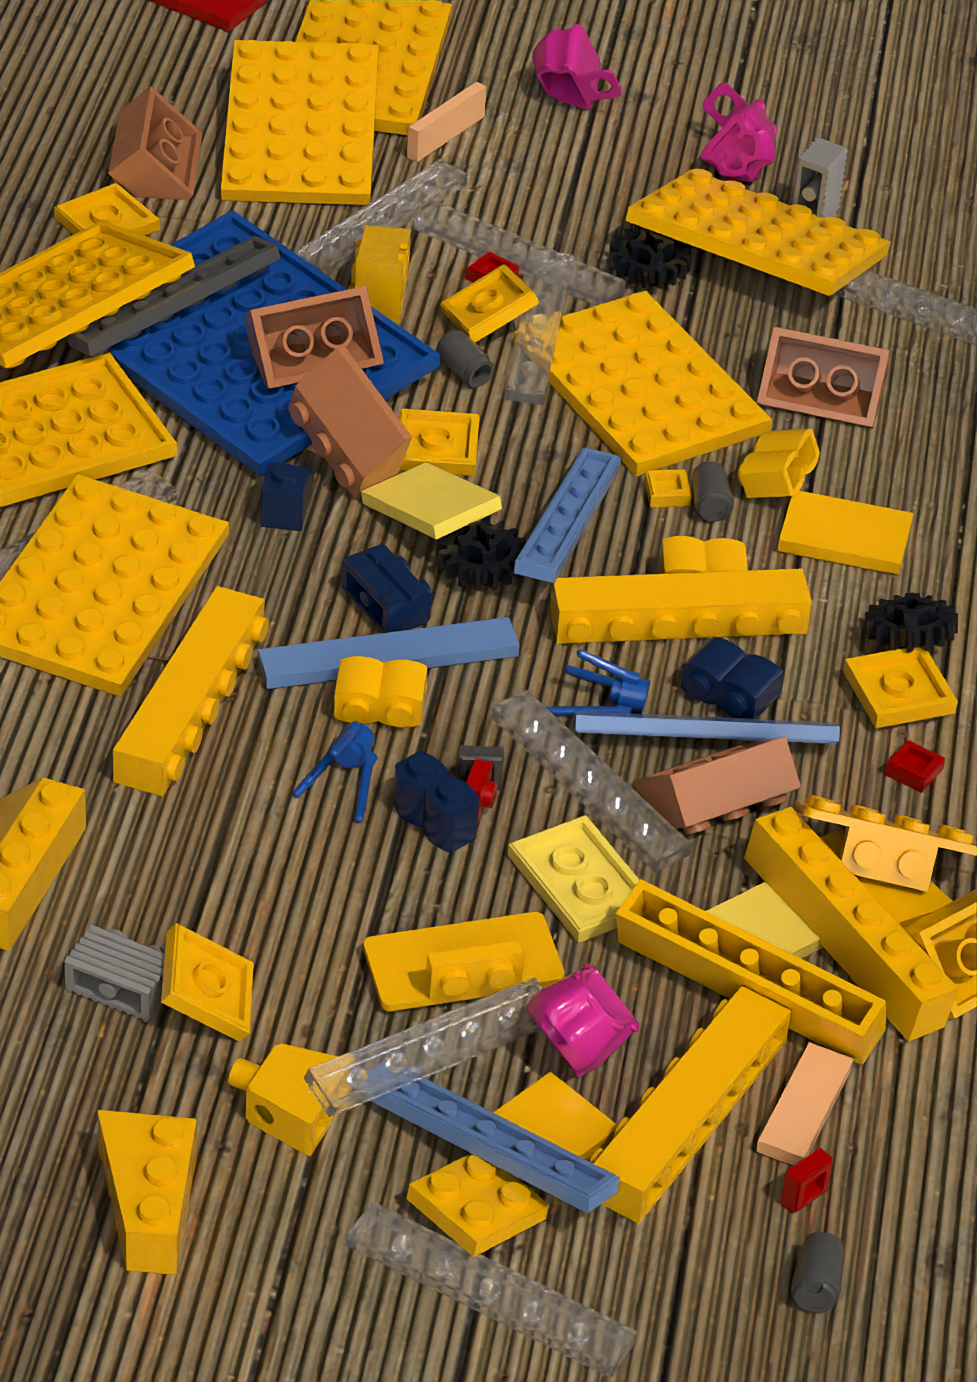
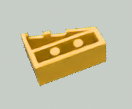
M366 225L362 240H356L355 257L351 270V285H349L348 289L366 286L371 306L400 326L410 261L411 229Z
M97 1110L98 1150L105 1170L106 1185L109 1196H111L115 1224L126 1270L177 1275L197 1159V1119Z

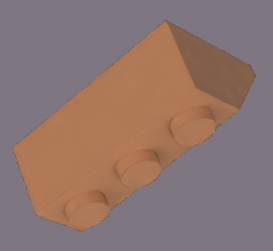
M150 86L119 112L108 174L111 175L115 183L127 189L135 197L189 200L194 192L203 133Z
M366 286L257 308L243 315L251 353L267 389L299 383L335 348L341 345L346 347L361 369L384 364Z
M773 327L757 404L873 428L890 366V350Z
M341 345L335 348L295 386L288 409L294 423L302 427L312 440L316 453L320 457H324L334 470L338 483L343 488H347L353 498L357 500L362 497V490L398 475L412 436L346 347Z
M786 736L747 742L633 781L637 792L665 828H684L685 834L710 828L709 819L720 815L723 816L724 821L750 814L748 806L761 802L762 808L783 803L788 800L787 792L801 788Z

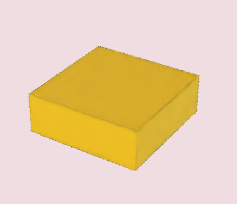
M686 470L645 471L644 483L650 508L690 506L692 495Z

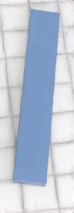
M585 447L582 448L515 560V574L551 583L556 582L620 470L621 457Z
M509 617L258 649V663L266 688L273 689L337 680L340 659L346 657L363 656L382 662L411 660L422 663L427 668L516 657L519 656L520 644Z
M574 711L573 727L577 732L740 740H765L786 736L787 742L837 744L840 736V726L835 722Z
M390 1060L383 1062L356 1080V1094L586 1213L591 1212L618 1192L620 1177Z

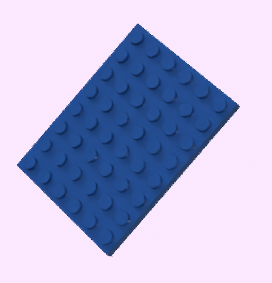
M231 210L176 241L171 246L191 252L196 266L253 236H258L278 245L281 259L268 265L266 270L261 273L250 274L242 278L232 288L219 290L209 295L201 304L188 306L176 312L170 320L155 323L143 329L137 337L124 339L110 346L106 353H111L129 379L261 476L266 473L268 462L281 464L312 445V440L302 427L294 423L288 409L295 386L298 383L267 389L251 353L243 315L253 309L347 289L234 210ZM371 306L384 364L362 370L384 400L438 368L440 366V354Z

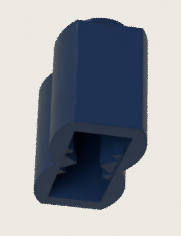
M710 637L682 664L680 687L694 699L707 704H717L723 711L734 718L757 719L781 695L784 671L775 663L762 656L746 654L740 647L726 639Z
M418 751L395 764L393 804L397 813L404 820L423 828L425 836L431 843L450 853L476 839L479 799L476 792L467 783L456 777L449 776L446 767L437 758L422 751Z

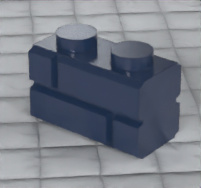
M382 543L367 549L366 553L361 551L345 557L342 562V588L383 633L404 631L407 628L412 630L427 624L430 619V605L433 601L432 590L425 580H418L410 572L408 563L402 556L396 557Z

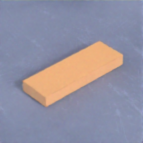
M478 82L473 83L408 127L407 158L415 162L420 161L484 118L487 86Z
M809 1042L758 1140L756 1152L793 1166L809 1156L852 1070L854 1058Z

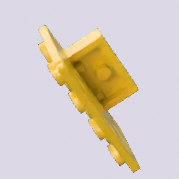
M808 794L806 802L795 800L793 809L802 815L846 826L839 859L857 876L928 892L938 847L977 856V844L973 842L974 835L966 833V830L939 824L938 831L935 832L929 830L930 825L922 823V820L895 814L894 822L885 820L886 815L879 813L876 809L852 804L851 810L848 812L840 810L841 804L835 803V800Z
M539 912L370 936L363 943V951L382 1009L385 1011H398L545 988L560 981L565 975L545 917Z

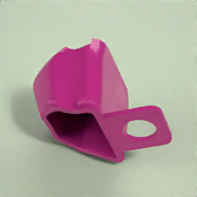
M574 24L572 28L566 30L555 28L540 40L532 52L534 69L544 91L564 103L590 110L593 107L594 101L619 97L622 93V88L615 74L611 70H600V59L585 29L579 24ZM599 79L608 81L611 88L607 91H597Z
M720 83L704 100L703 109L722 129L702 150L701 158L727 179L745 182L756 181L760 177L762 168L772 164L775 160L776 126L767 117L765 104L762 100L756 99L748 104L727 83ZM726 95L733 100L734 110L732 114L725 116L717 112L715 100L718 96Z
M584 963L582 969L541 989L530 999L525 1007L531 1018L578 1077L600 1066L633 1032L639 1031V1022L592 963Z

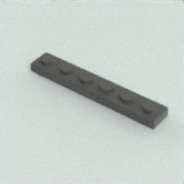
M253 236L196 265L194 268L183 273L179 280L172 283H164L151 290L149 296L123 305L116 314L95 320L89 324L86 330L69 334L67 336L68 344L70 347L90 357L104 354L109 350L110 346L124 339L137 337L143 329L155 323L170 320L176 312L188 306L201 304L209 295L219 290L232 288L237 281L250 274L263 272L268 265L281 259L278 245L258 236Z

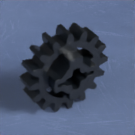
M638 226V232L625 229L624 236L615 235L614 243H610L609 268L616 270L617 278L628 277L627 284L629 285L637 281L641 282L642 288L645 289L648 286H656L658 289H662L664 282L674 286L676 285L677 278L684 280L686 272L690 271L691 246Z
M485 517L482 521L469 523V525L437 540L438 569H445L446 579L458 577V586L460 587L470 582L474 583V589L478 591L482 585H488L492 590H497V582L501 581L509 586L512 584V576L519 578L522 576L515 574L514 568L515 560L526 544V539L518 537L517 528L506 530L505 521L501 520L494 525L490 524L489 517Z
M913 592L905 593L904 597L893 595V600L879 599V605H869V611L865 612V632H867L869 640L876 639V645L878 646L890 645V650H896L901 647L906 648L907 652H912L915 647H921L923 650L929 651L930 645L943 647L945 646V640L953 641L955 639V634L958 633V613H956L955 606H947L946 600L934 601L930 595L924 598L920 597V593Z

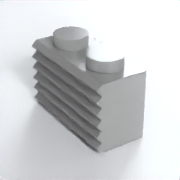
M814 138V141L797 158L791 205L806 206L812 210L813 214L820 218L832 217L840 208L841 190L843 189L841 185L844 183L842 179L845 177L843 173L846 171L844 167L847 164L845 160L848 158L846 154L849 152L846 147L821 138Z
M90 925L84 937L80 938L75 948L71 949L70 955L66 956L65 988L69 992L74 991L78 996L83 995L86 999L91 998L94 1002L99 1001L103 1006L107 1004L111 1009L116 1007L119 1012L125 1011L128 1016L133 1014L136 1019L142 1018L144 1022H147L162 1004L161 994L165 949L161 946L152 945L149 947L133 941L123 932L116 929L107 931L95 925Z

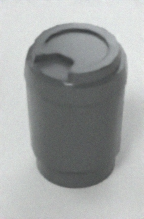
M454 330L446 333L438 342L436 352L440 354L441 363L463 382L471 387L478 388L490 380L494 373V364L469 335L462 331Z
M709 461L699 464L693 470L691 483L697 514L709 522L723 520L731 514L734 506V498L726 472L716 462Z
M827 1232L811 1233L805 1238L800 1248L792 1280L791 1294L795 1302L802 1309L809 1312L819 1313L830 1310L838 1302L845 1257L843 1254L844 1246L841 1240L833 1234Z

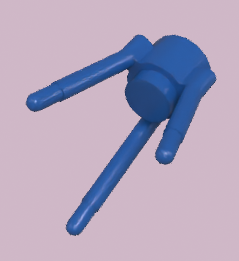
M580 649L577 651L579 658L615 675V679L571 665L566 667V672L582 679L611 687L609 701L617 703V706L543 707L541 709L543 715L574 716V711L631 713L633 711L642 714L651 680L640 678V673L626 670Z
M356 721L345 725L335 743L330 746L328 752L293 791V796L299 798L333 760H336L341 766L346 768H354L361 765L363 767L355 812V821L361 823L366 810L372 768L378 759L377 755L371 751L375 744L373 732L364 724Z

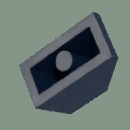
M268 462L262 485L261 527L302 532L314 482V472L310 467Z

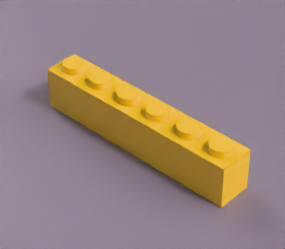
M803 569L557 578L556 582L552 583L550 614L557 644L807 634L812 600Z
M216 586L114 747V783L163 797L172 781L177 782L181 778L185 767V760L189 753H195L198 750L206 725H212L215 722L224 696L229 697L232 694L239 671L247 669L252 658L253 648L257 642L262 643L266 638L269 619L264 617L265 599Z
M792 807L755 819L744 859L821 938L820 944L860 988L886 1000V1017L909 1042L945 1028L959 988Z
M642 879L637 882L616 912L618 942L729 999L734 996L741 986H744L790 1009L789 1029L834 1052L854 1058L853 1061L860 1065L864 1064L886 1030V1000Z
M741 986L730 1000L724 999L720 1002L706 1029L699 1028L690 1041L688 1051L681 1059L675 1057L670 1062L662 1082L657 1088H648L640 1101L637 1112L631 1119L628 1117L623 1118L615 1130L611 1143L606 1149H597L589 1162L620 1177L618 1192L603 1202L602 1205L638 1224L644 1219L785 1045L791 1016L790 1009L744 986Z

